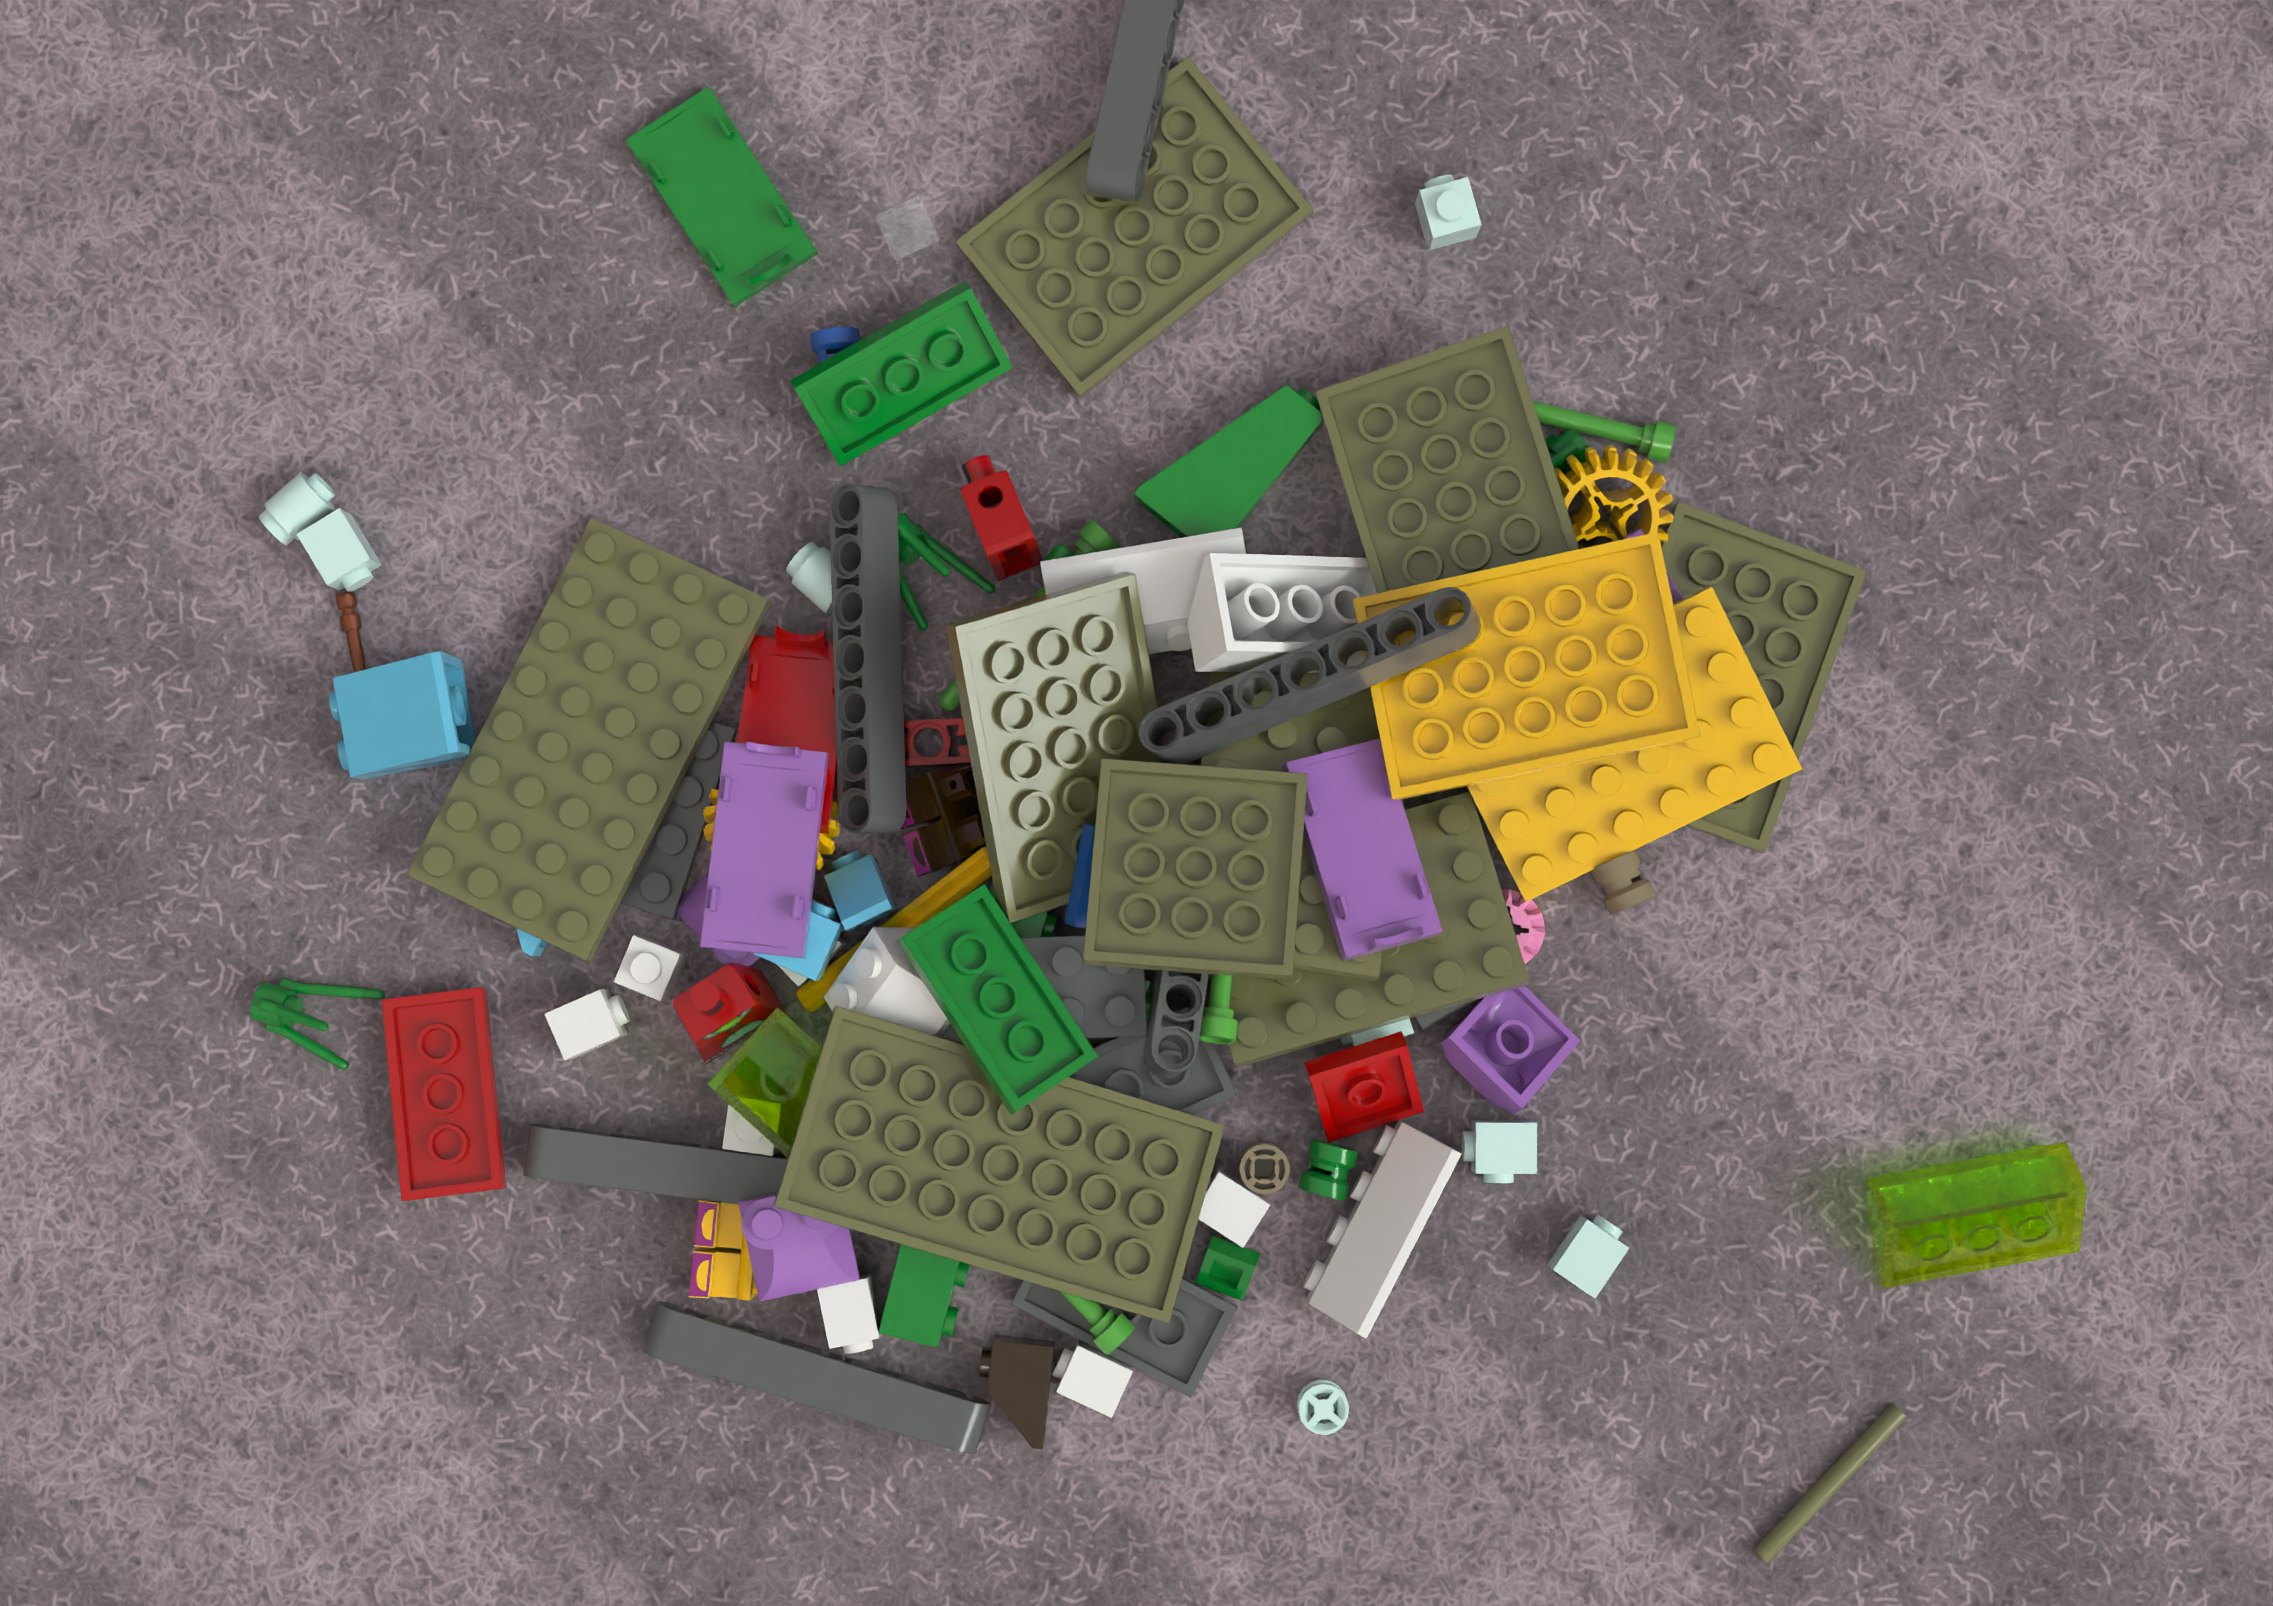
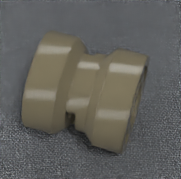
M1636 849L1594 867V870L1590 871L1595 883L1602 885L1606 891L1604 903L1610 915L1628 909L1656 895L1651 882L1640 875L1641 860Z
M1267 1141L1254 1142L1244 1149L1239 1158L1238 1168L1240 1177L1246 1187L1254 1193L1263 1195L1275 1193L1283 1188L1289 1178V1160L1282 1149L1274 1143Z

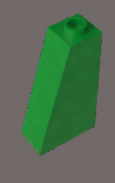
M1285 385L1142 484L1134 493V501L1180 538L1240 528L1323 425L1324 418L1319 411L1321 408L1318 399L1304 388L1300 387L1295 392L1288 385Z

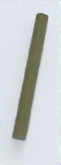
M1891 1403L1753 1550L1768 1564L1900 1426L1907 1416Z

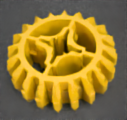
M1607 445L1602 459H1599L1596 450L1593 447H1587L1585 450L1586 462L1581 464L1574 455H1569L1567 463L1572 469L1567 474H1564L1558 468H1554L1567 510L1579 490L1584 498L1581 510L1571 517L1577 542L1583 538L1589 541L1597 536H1606L1612 542L1627 536L1626 522L1629 516L1638 510L1637 505L1641 502L1642 512L1634 530L1640 527L1645 535L1658 532L1660 542L1668 541V534L1658 525L1673 522V515L1670 511L1661 509L1672 502V495L1668 491L1660 490L1666 483V480L1660 473L1651 474L1653 464L1647 458L1636 463L1637 454L1631 449H1626L1618 459L1617 449L1613 445ZM1605 477H1618L1631 481L1634 484L1625 490L1619 487L1613 491H1603L1597 487L1594 480ZM1595 496L1604 506L1607 505L1609 507L1608 511L1611 516L1609 519L1615 528L1614 530L1605 521L1602 522L1600 520L1601 517L1598 512L1600 508L1594 500Z

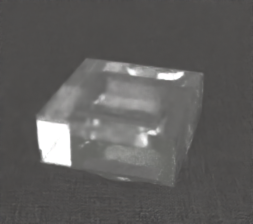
M920 195L874 216L896 265L942 245Z

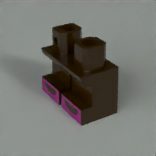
M961 763L929 771L924 775L906 780V818L901 829L941 819L928 826L903 834L918 877L953 867L966 861L981 848L986 847L981 814L973 797L977 793L972 766L963 767Z

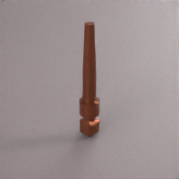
M342 591L335 595L337 608L342 610L343 616H340L339 619L342 632H346L353 671L358 672L366 670L359 632L362 625L359 613L355 614L354 608L357 606L355 592Z

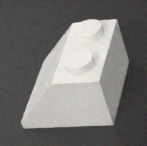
M873 927L824 996L832 1012L835 1006H839L937 1037H941L950 1025V1022L896 942L915 928Z

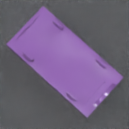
M1380 738L1286 762L1282 767L1283 772L1308 773L1303 837L1341 960L1353 959L1438 936L1442 933L1443 930L1402 800L1392 799Z
M746 741V744L724 742L700 947L805 959L829 759L827 752L801 750L799 747L771 746Z

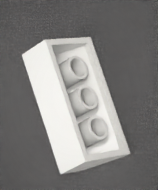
M1242 528L1041 561L1040 564L1046 595L1122 572L1135 574L1148 654L1191 649L1187 622L1204 556L1208 553L1246 554Z
M1208 553L1204 556L1187 622L1195 671L1245 672L1358 624L1353 599L1377 594L1367 558ZM1363 650L1352 654L1346 666H1356L1364 661ZM1314 670L1308 673H1319L1320 671Z
M1398 1120L1394 1129L1386 1125L1381 1132L1373 1149V1152L1378 1154L1379 1158L1371 1174L1363 1170L1350 1193V1197L1356 1200L1348 1218L1339 1215L1326 1240L1333 1247L1325 1263L1316 1260L1303 1284L1304 1288L1310 1290L1306 1298L1310 1305L1364 1338L1368 1337L1461 1156V1153L1454 1148Z

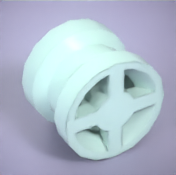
M1317 1379L1306 1384L1298 1395L1297 1409L1301 1422L1308 1430L1315 1434L1328 1435L1337 1432L1344 1426L1349 1414V1405L1345 1393L1338 1384L1326 1379Z

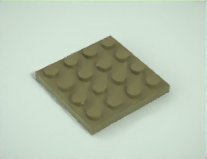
M1101 759L1083 955L1084 965L1293 980L1308 773Z

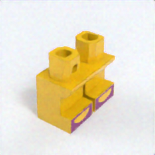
M699 1200L694 1246L699 1248L693 1251L689 1297H727L750 1301L758 1293L746 1238L742 1231L739 1205ZM715 1247L735 1248V1249H740L741 1251H739V1250H729V1249H719V1248H715Z

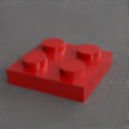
M1402 1031L1304 1062L1328 1143L1424 1112L1408 1046Z

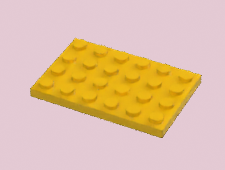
M1658 532L1353 599L1357 623H1361L1436 590L1453 587L1466 593L1480 617L1481 628L1479 635L1468 646L1370 687L1393 800L1701 737ZM1464 611L1450 612L1443 619L1442 625L1450 626L1456 624L1463 617ZM1409 630L1401 633L1396 638L1394 645L1403 646L1410 643L1415 637L1416 631ZM1363 651L1364 659L1366 658L1368 651Z
M1711 585L1673 604L1698 720L1700 738L1467 786L1525 902L1594 870V867L1646 845L1802 769Z

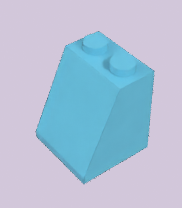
M437 651L333 678L335 691L329 693V704L334 720L341 722L344 740L338 742V755L342 768L349 770L350 777L363 780L463 761L470 755V751L476 741V734L461 659L442 651Z

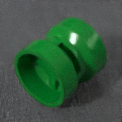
M1311 1138L1307 1152L1311 1160L1308 1169L1301 1174L1298 1188L1328 1198L1346 1201L1350 1189L1347 1181L1349 1170L1356 1167L1359 1151ZM1327 1170V1171H1331L1332 1173H1331V1174H1328V1173H1324V1171Z

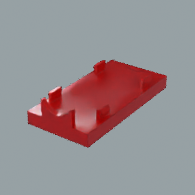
M775 625V637L755 635L751 643L737 743L746 744V741L771 746L799 747L801 750L827 752L829 759L820 833L829 834L837 778L833 642L827 641L825 630L817 634L800 635L787 632Z
M477 987L383 999L382 1010L401 1201L506 1189L486 988Z

